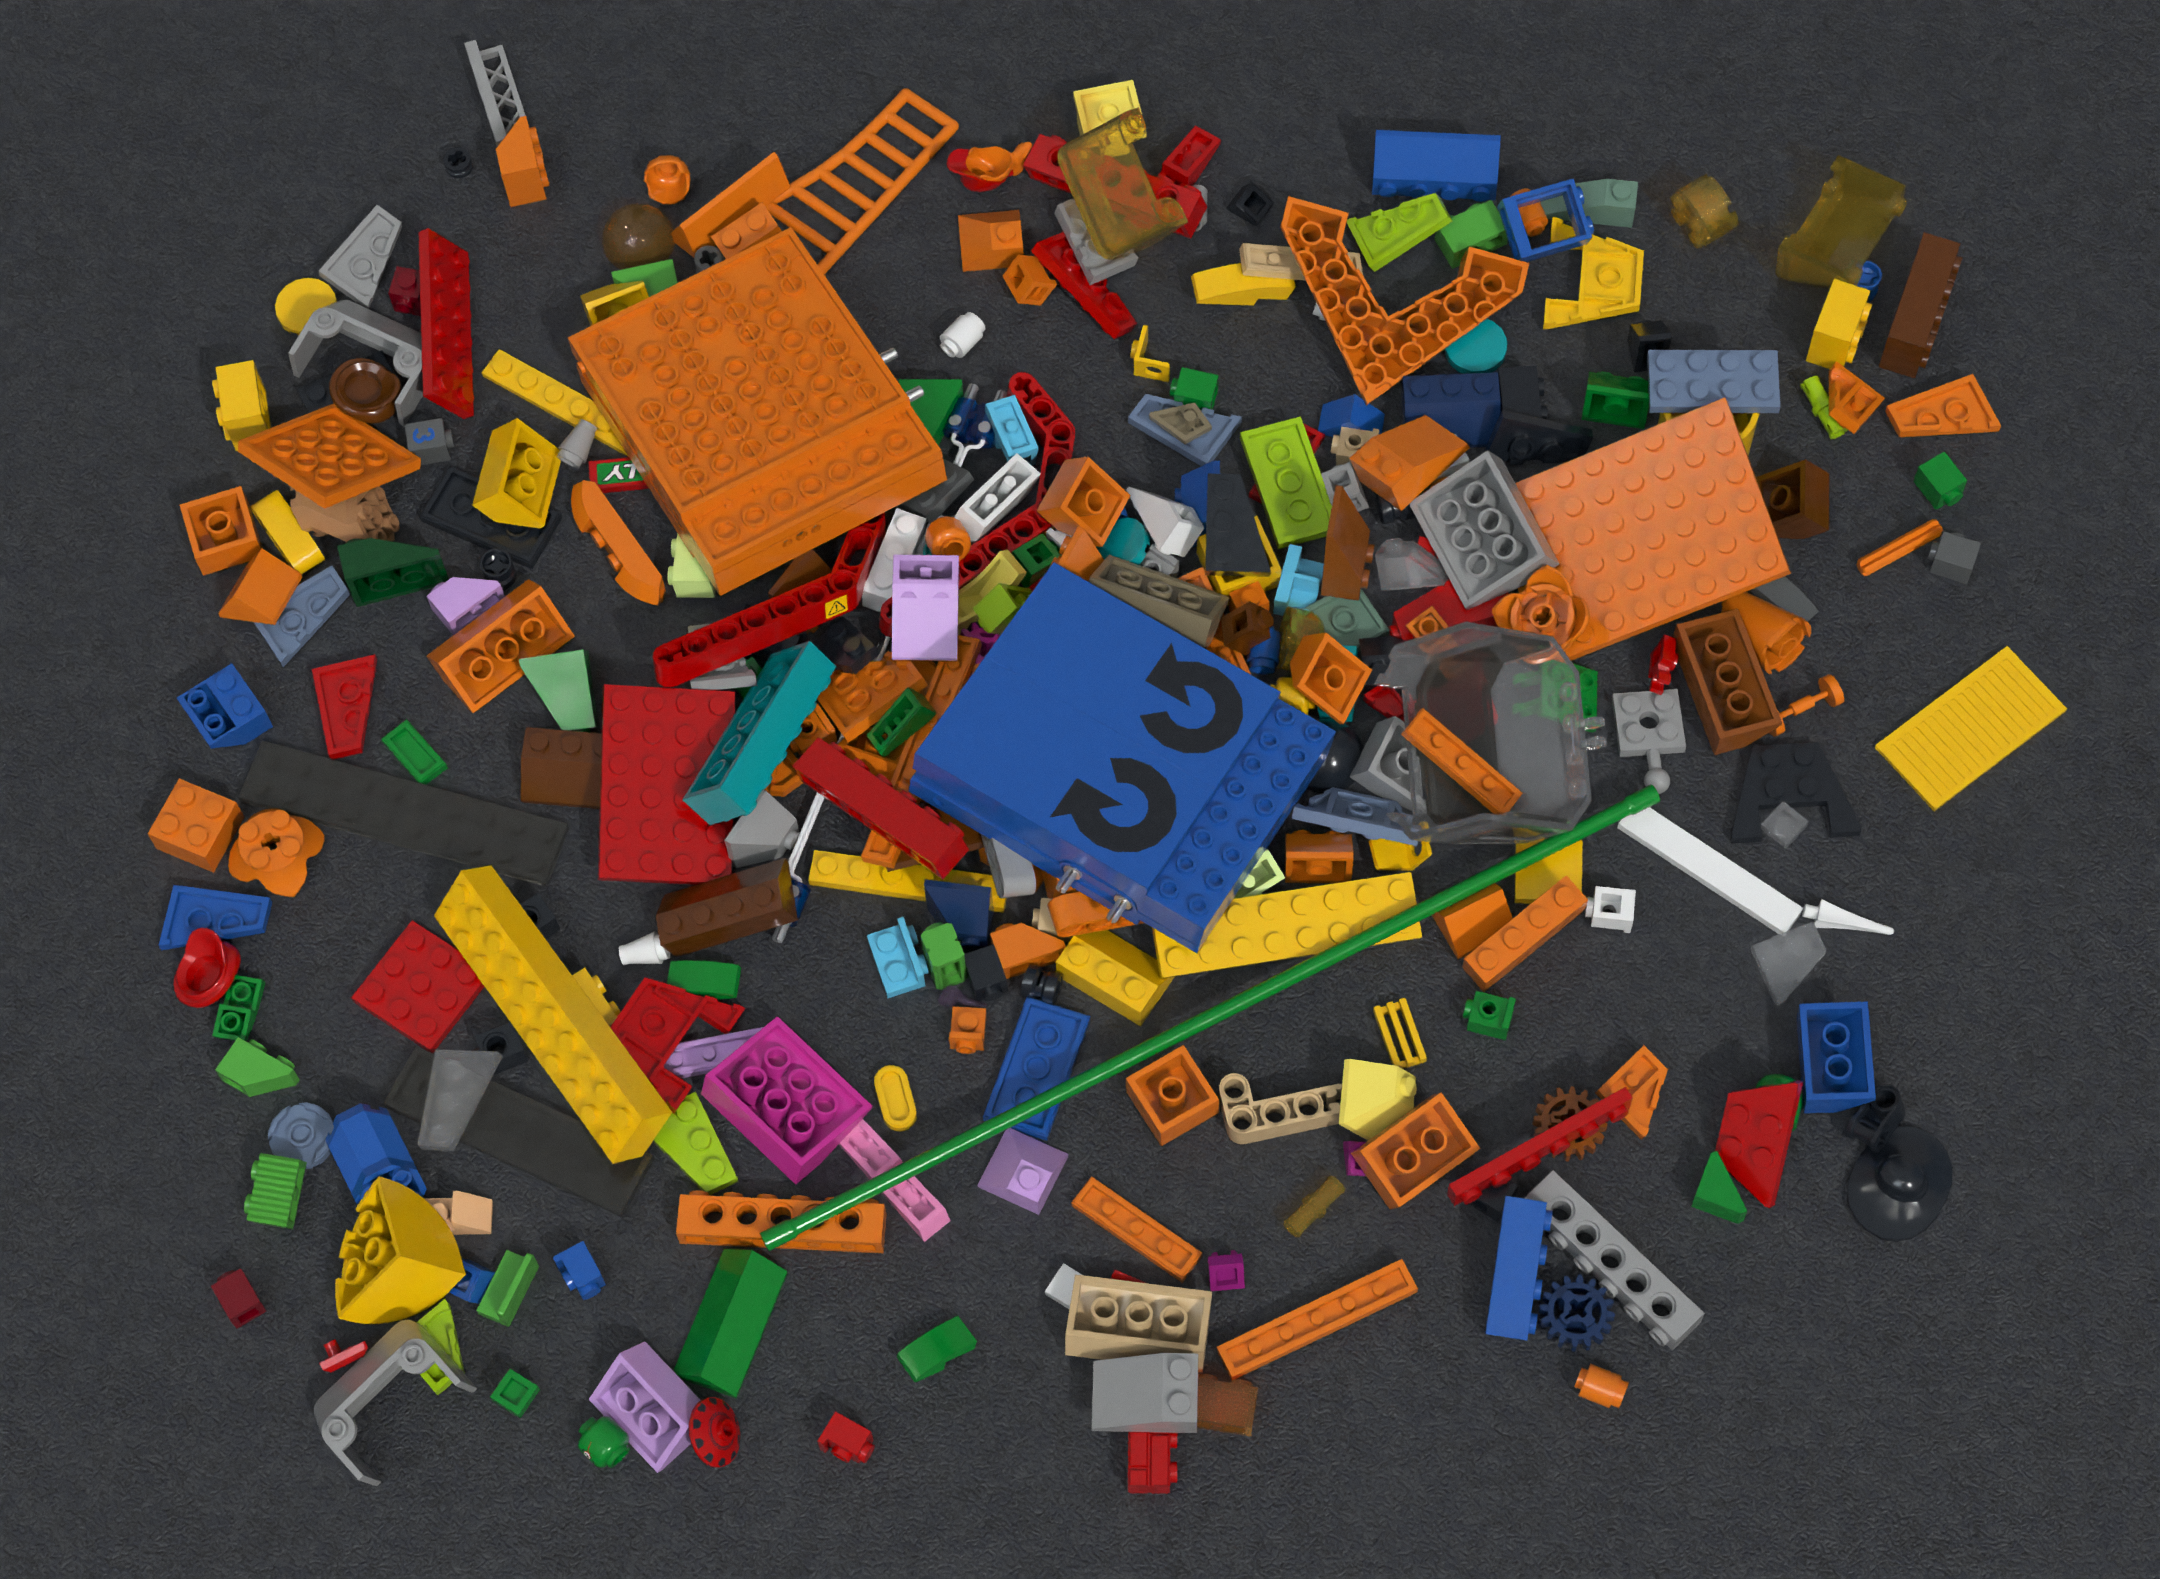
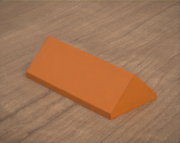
M775 152L770 154L681 223L668 235L671 241L694 258L695 253L701 247L716 246L711 236L763 202L766 207L788 190L791 186Z

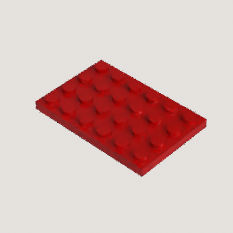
M604 684L598 880L697 885L732 874V860L728 856L725 839L732 830L733 818L727 822L722 821L709 825L682 799L735 715V691Z

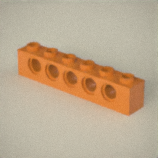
M690 1191L689 1195L680 1194L676 1235L680 1244L766 1248L760 1232L774 1226L773 1222L778 1216L787 1215L792 1219L834 1197H827L825 1201H814L810 1197L802 1195L792 1196L791 1199H777V1196L772 1194H759L757 1198L743 1197L742 1194L736 1192H726L723 1196H709L710 1194L705 1191ZM868 1199L824 1221L820 1227L811 1228L777 1248L884 1253L887 1216L885 1204H879V1201L875 1199ZM712 1212L723 1214L722 1218L716 1223L705 1221L706 1217ZM747 1213L757 1216L756 1220L751 1224L744 1225L739 1222L741 1217ZM848 1218H855L859 1221L858 1225L850 1230L844 1229L841 1225Z

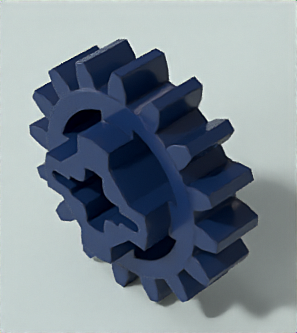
M1578 1275L1576 1282L1571 1283L1570 1278L1564 1276L1563 1286L1553 1282L1550 1287L1553 1294L1544 1292L1542 1300L1546 1304L1540 1305L1539 1313L1546 1316L1541 1319L1540 1326L1550 1327L1546 1337L1551 1339L1557 1336L1559 1338L1558 1347L1561 1348L1568 1342L1573 1352L1576 1351L1578 1344H1582L1587 1351L1590 1350L1591 1340L1599 1345L1602 1343L1603 1336L1601 1332L1604 1334L1610 1333L1612 1326L1607 1322L1614 1321L1615 1313L1607 1310L1613 1306L1614 1302L1613 1299L1604 1300L1603 1297L1607 1291L1605 1287L1599 1290L1594 1288L1595 1279L1592 1278L1588 1284L1583 1283L1582 1275ZM1573 1293H1582L1585 1295H1576ZM1556 1302L1562 1311L1557 1320L1554 1316V1305ZM1596 1307H1598L1600 1313L1598 1324L1595 1323L1596 1319L1592 1316V1312ZM1571 1309L1575 1312L1584 1309L1582 1317L1578 1314L1569 1317ZM1568 1331H1577L1581 1334H1575Z

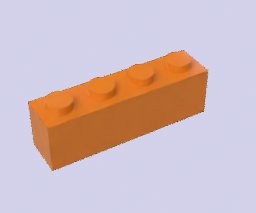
M1566 875L1464 958L1462 968L1479 988L1485 992L1586 909L1588 899Z

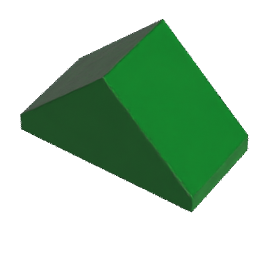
M1712 1152L1691 1207L1738 1224L1744 1221L1747 1209L1718 1152Z

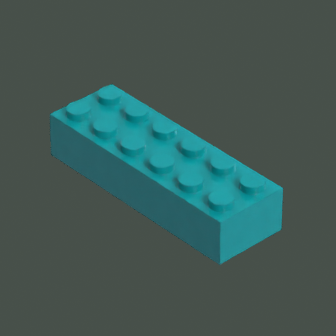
M811 641L771 654L756 679L757 686L750 688L682 800L709 825L722 821L727 822L732 818L742 815H749L756 808L758 803L756 799L761 791L771 783L773 778L771 774L774 769L786 758V749L789 744L801 733V724L804 719L816 708L817 703L815 701L819 694L831 683L830 676L835 670L836 665Z

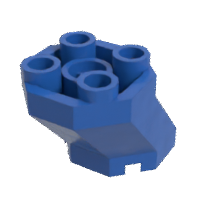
M362 1103L336 1115L332 1123L334 1126L331 1135L328 1132L325 1139L356 1204H359L366 1191L369 1190L372 1183L379 1176L405 1185L423 1197L427 1188L387 1108L379 1107L380 1110L371 1109L370 1105Z

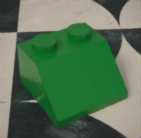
M1604 371L1597 373L1589 372L1581 420L1644 429L1649 409L1648 380L1638 376H1615Z

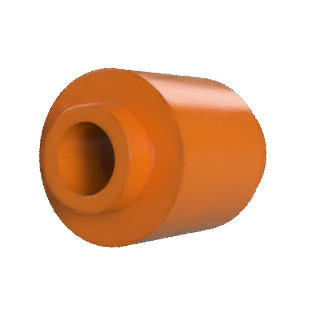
M1528 188L1521 189L1514 192L1511 196L1518 195L1531 190ZM1540 202L1518 208L1526 234L1529 237L1537 236L1544 231L1545 226L1548 224V218Z
M1590 1363L1588 1370L1581 1367L1574 1387L1580 1389L1579 1397L1610 1408V1406L1619 1408L1629 1382L1622 1380V1376Z

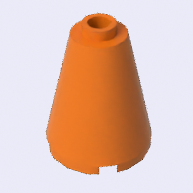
M1748 592L1722 601L1721 613L1739 609L1759 664L1768 674H1772L1771 670L1776 669L1778 672L1786 669L1804 650L1805 646L1801 642L1805 635L1808 638L1811 635V625L1804 618Z

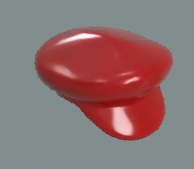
M198 928L194 930L188 938L185 954L174 977V992L178 1000L184 1005L194 1008L207 1007L218 1001L228 991L238 972L241 963L239 950L228 942H222L219 935L211 929Z

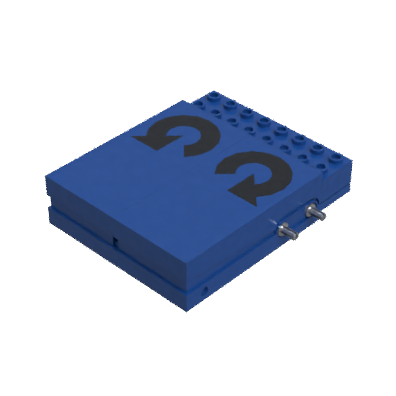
M1053 562L915 752L912 769L916 770L910 780L909 792L985 837L997 840L1030 861L1033 865L1060 879L1056 885L1058 892L1061 889V893H1066L1071 886L1110 909L1106 918L1108 921L1112 918L1111 923H1116L1120 916L1135 925H1138L1141 920L1197 953L1279 831L1294 805H1296L1326 760L1336 731L1279 699L1281 692Z

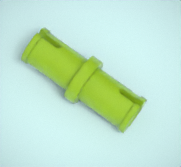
M1812 376L1804 380L1800 384V388L1804 391L1813 407L1811 412L1815 417H1819L1829 434V438L1836 439L1844 435L1848 429L1841 427L1835 419L1829 416V396L1822 386L1819 377Z

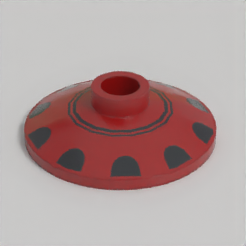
M709 1397L699 1401L693 1408L689 1420V1435L693 1449L700 1460L706 1465L715 1468L726 1466L734 1460L739 1450L740 1428L738 1420L731 1407L722 1399Z

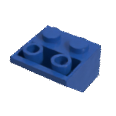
M232 663L177 697L178 702L211 749L247 744L273 727L266 711Z

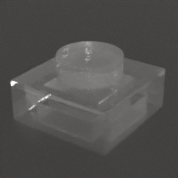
M1782 801L1762 823L1761 829L1787 849L1807 827L1809 821Z

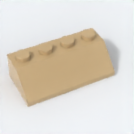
M1075 1274L1065 1334V1355L1105 1360L1157 1353L1198 1354V1372L1203 1373L1212 1291Z

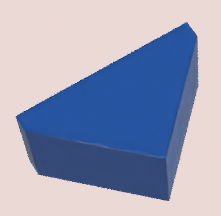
M1353 394L1323 404L1318 431L1329 437L1340 435L1341 427L1366 431L1379 429V434H1381L1385 414L1371 404L1366 406L1362 398Z

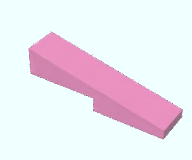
M864 1119L839 1143L841 1148L869 1180L903 1163L901 1158ZM915 1176L882 1192L883 1196L924 1242L951 1221L944 1206Z

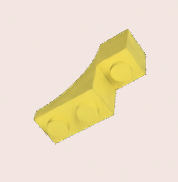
M1008 549L999 551L991 563L977 577L959 590L958 635H960L963 628L967 630L972 622L978 621L979 617L973 608L999 583L1018 586L1026 575V570Z

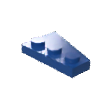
M173 885L158 946L161 950L185 947L190 934L198 928H208L215 931L221 940L265 933L273 902L270 897Z

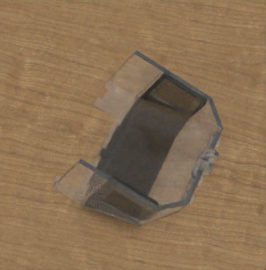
M1463 622L1394 645L1388 656L1391 662L1385 674H1379L1374 685L1402 689L1405 728L1417 712L1424 708L1523 794L1509 812L1499 815L1493 814L1406 739L1413 815L1395 812L1385 815L1392 822H1397L1405 829L1404 833L1411 840L1441 844H1525L1572 831L1592 801L1587 750L1599 749L1606 746L1607 743L1606 738L1601 736L1585 738V730L1596 729L1605 725L1604 718L1595 716L1583 718L1579 671L1556 639L1548 635Z

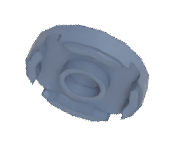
M308 1102L282 1109L273 1118L268 1130L269 1146L273 1155L307 1162L306 1169H311L323 1163L331 1154L325 1140L328 1132L331 1135L334 1128L329 1113L320 1106Z

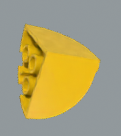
M379 1176L357 1205L355 1210L360 1212L353 1230H346L338 1257L344 1259L342 1277L337 1278L335 1281L338 1318L361 1324H382L414 1316L440 1301L466 1275L457 1242L445 1220L431 1204L405 1185Z

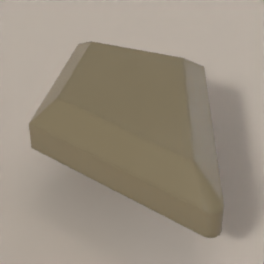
M1196 403L1149 413L1150 420L1183 444H1187L1212 430L1211 424Z

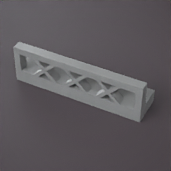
M476 40L464 43L498 147L521 116L526 115L503 45L479 51ZM500 56L501 63L496 71L484 67L483 61ZM497 80L509 85L503 96L492 91ZM505 105L517 109L512 120L500 116V112Z

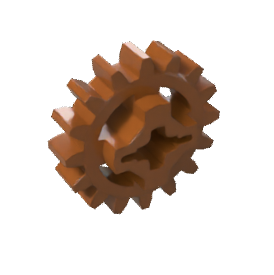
M1572 1086L1568 1094H1564L1561 1088L1556 1089L1555 1098L1546 1094L1543 1100L1545 1105L1537 1104L1535 1112L1538 1116L1533 1117L1532 1125L1539 1128L1535 1130L1534 1137L1582 1111L1580 1108L1584 1110L1599 1102V1099L1587 1100V1090H1584L1581 1095H1576L1575 1087ZM1564 1105L1560 1111H1553L1555 1108ZM1605 1122L1600 1125L1598 1132L1581 1142L1575 1143L1578 1138L1571 1141L1570 1147L1562 1152L1564 1153L1565 1161L1569 1162L1571 1154H1576L1579 1160H1583L1584 1150L1593 1155L1596 1151L1595 1143H1603L1605 1136L1600 1132L1606 1131L1608 1123Z

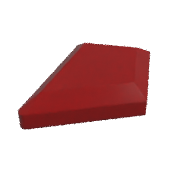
M336 1339L323 1345L329 1357L320 1361L319 1364L323 1371L331 1373L364 1357L368 1346L363 1341L341 1351Z

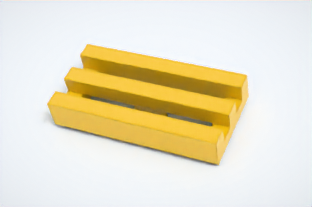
M1406 998L1399 999V1002L1393 1003V1001L1388 1002L1383 1007H1380V1005L1373 1007V1013L1392 1065L1404 1069L1426 1062L1427 1057ZM1401 1010L1417 1057H1412L1396 1011ZM1385 1014H1389L1405 1058L1403 1061H1400L1384 1018Z

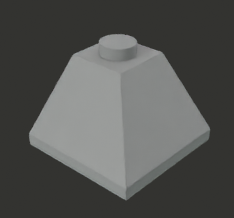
M762 790L756 799L758 802L756 808L749 815H742L725 839L728 856L732 860V866L735 868L782 858L787 849L791 850L794 848L800 834L797 819L766 790Z

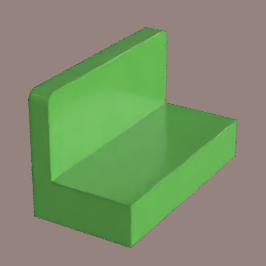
M506 1250L476 1310L479 1315L507 1327L510 1326L539 1268L534 1255L527 1253L523 1257Z

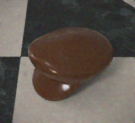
M355 358L343 362L333 372L329 381V393L337 408L345 414L366 423H381L392 417L396 411L395 401L402 391L400 380L395 374L378 362L365 358Z

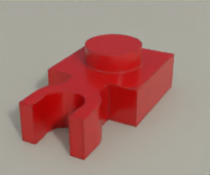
M1664 635L1650 654L1648 678H1651L1649 691L1662 695L1664 684L1669 685L1671 683L1670 671L1672 672L1676 667L1679 657L1678 653L1675 652L1676 638Z

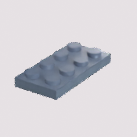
M1648 350L1649 413H1688L1724 397L1727 399L1732 413H1779L1780 411L1777 350Z

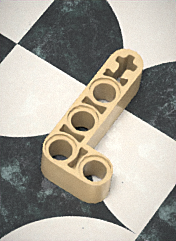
M1238 1073L1228 1074L1221 1080L1219 1085V1103L1228 1137L1237 1144H1248L1339 1124L1340 1104L1336 1100L1341 1099L1342 1084H1334L1253 1101L1247 1079ZM1231 1088H1237L1243 1094L1238 1098H1231L1225 1092ZM1323 1102H1326V1108H1328L1327 1112L1323 1111ZM1305 1105H1310L1317 1112L1313 1115H1304L1299 1109ZM1272 1112H1277L1284 1119L1278 1123H1273L1266 1116ZM1239 1119H1244L1251 1126L1245 1130H1240L1233 1123Z

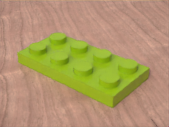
M1301 416L1240 432V441L1277 548L1281 549L1289 547V544L1296 545L1326 537L1332 505Z

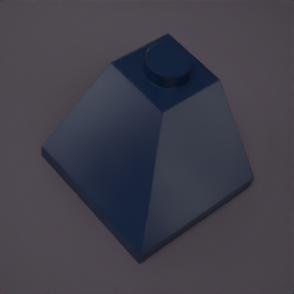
M925 879L924 890L927 909L934 919L943 924L952 923L963 949L975 951L989 946L994 915L991 887Z

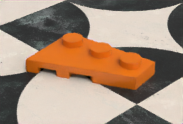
M1973 374L1889 404L1885 410L1898 437L1999 432L2001 428L1999 420Z

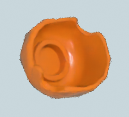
M660 155L649 161L644 171V182L647 185L649 197L661 204H676L684 200L689 191L691 181L690 171L685 162L673 155Z

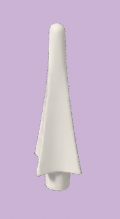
M1821 899L1819 906L1805 904L1802 917L1814 919L1813 928L1860 930L1887 935L1894 933L1892 927L1855 915Z

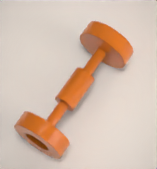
M1827 674L1819 678L1818 684L1821 692L1814 696L1807 695L1789 704L1788 709L1779 713L1782 725L1769 732V734L1776 737L1784 733L1785 725L1783 718L1791 714L1796 716L1814 707L1815 702L1823 698L1831 707L1844 703L1843 691L1835 677Z

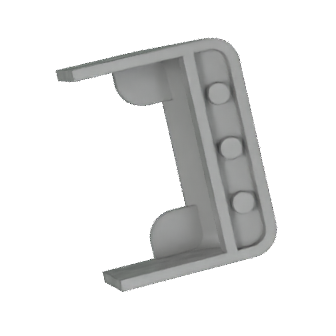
M339 300L314 311L288 352L293 375L299 378L323 338H331L338 334V332L376 350H382L383 353L393 357L395 370L400 375L408 378L395 401L398 422L405 427V424H407L423 397L421 333L350 300Z
M402 1320L395 1324L365 1353L364 1357L360 1358L317 1400L314 1406V1417L325 1443L359 1481L378 1486L382 1481L350 1446L357 1436V1424L353 1417L401 1370L411 1374H421L436 1363L455 1386L471 1393L478 1389L424 1327L412 1320Z

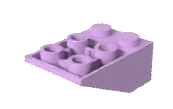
M893 555L892 660L957 661L959 555Z

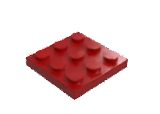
M412 920L351 999L355 1004L433 1054L485 986L459 950Z

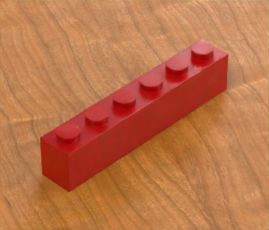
M818 737L793 765L801 781L938 877L944 879L969 851L963 840L965 836L963 831L952 822L946 825L940 821V816L930 807L925 806L921 808L916 804L917 801L907 791L902 789L898 792L893 789L892 783L882 774L878 773L874 776L869 772L870 769L860 759L855 757L851 760L848 758L846 752L835 742L832 741L828 744Z

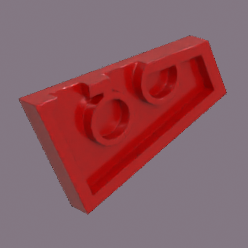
M375 654L312 669L328 755L331 760L363 753L377 665Z

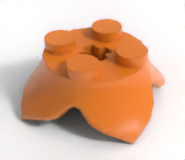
M1545 565L1532 573L1527 580L1526 588L1523 592L1510 593L1504 596L1492 609L1498 628L1506 636L1517 642V650L1522 657L1534 663L1551 659L1562 650L1570 648L1573 641L1582 635L1590 618L1586 602L1582 598L1574 596L1565 576L1549 565ZM1547 613H1549L1551 619L1543 625L1540 619H1544Z
M277 808L261 810L240 826L239 837L233 844L229 855V873L234 878L243 882L257 879L267 890L276 895L295 897L304 885L307 877V859L321 851L325 835L314 823L303 817L290 815L286 811ZM276 842L277 848L270 850L268 846Z

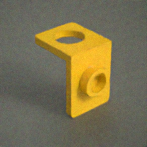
M1143 325L1139 340H1134L1131 347L1130 358L1134 359V375L1169 382V363L1144 358L1148 343V326ZM1146 367H1155L1160 369L1162 372H1152L1148 370Z
M1418 826L1415 829L1420 832L1419 839L1422 844L1421 852L1418 856L1413 845L1382 838L1369 840L1375 868L1377 870L1413 871L1432 855L1426 827Z

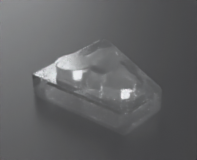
M1814 922L1750 947L1776 1007L1780 1006L1827 952Z

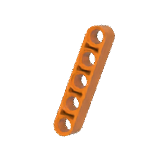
M1081 892L1060 895L1050 900L1047 904L1056 933L1062 938L1135 925L1120 916L1116 923H1111L1112 918L1110 921L1106 918L1110 909Z

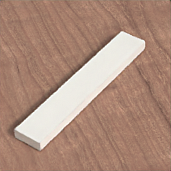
M1650 807L1635 815L1623 818L1618 824V829L1782 937L1787 934L1803 911V907Z

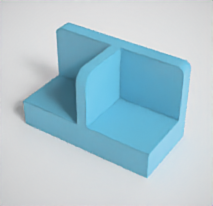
M1012 395L985 404V412L995 432L994 445L996 449L1002 448L1007 462L1018 453L1022 458H1026V461L1031 466L1035 465L1038 445L1016 396Z
M1289 544L1274 599L1273 614L1304 621L1300 611L1317 601L1323 577L1324 563L1301 558L1302 547Z

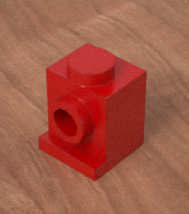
M836 1411L817 1441L821 1451L826 1453L830 1447L832 1448L831 1453L846 1463H849L850 1459L858 1464L860 1462L866 1463L875 1448V1445L872 1444L874 1439L870 1430Z

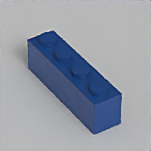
M1505 1196L1485 1334L1526 1341L1528 1334L1535 1335L1538 1314L1531 1313L1533 1299L1540 1300L1543 1279H1536L1538 1265L1545 1266L1548 1246L1541 1244L1543 1230L1550 1231L1552 1210H1546L1547 1202Z

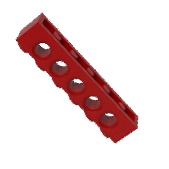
M1039 134L1023 164L1029 177L1033 180L1076 196L1081 195L1086 200L1190 239L1207 209L1202 193L1193 186L1185 185V187L1176 185L1166 176H1152L1137 165L1125 166L1110 155L1101 157L1083 145H1078L1077 147L1069 145L1064 139L1056 135L1048 137ZM1068 160L1065 165L1058 166L1062 161ZM1095 170L1092 175L1085 176L1087 172ZM1122 180L1117 186H1111L1115 181ZM1149 190L1146 195L1138 197L1142 191ZM1176 200L1173 205L1165 207L1169 201Z

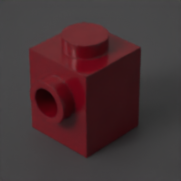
M396 266L388 292L395 312L421 316L420 270Z

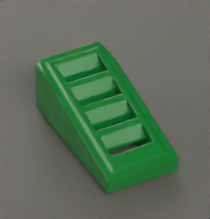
M907 687L866 736L879 754L885 757L927 724L937 712L922 694ZM885 733L888 735L886 740L882 737Z

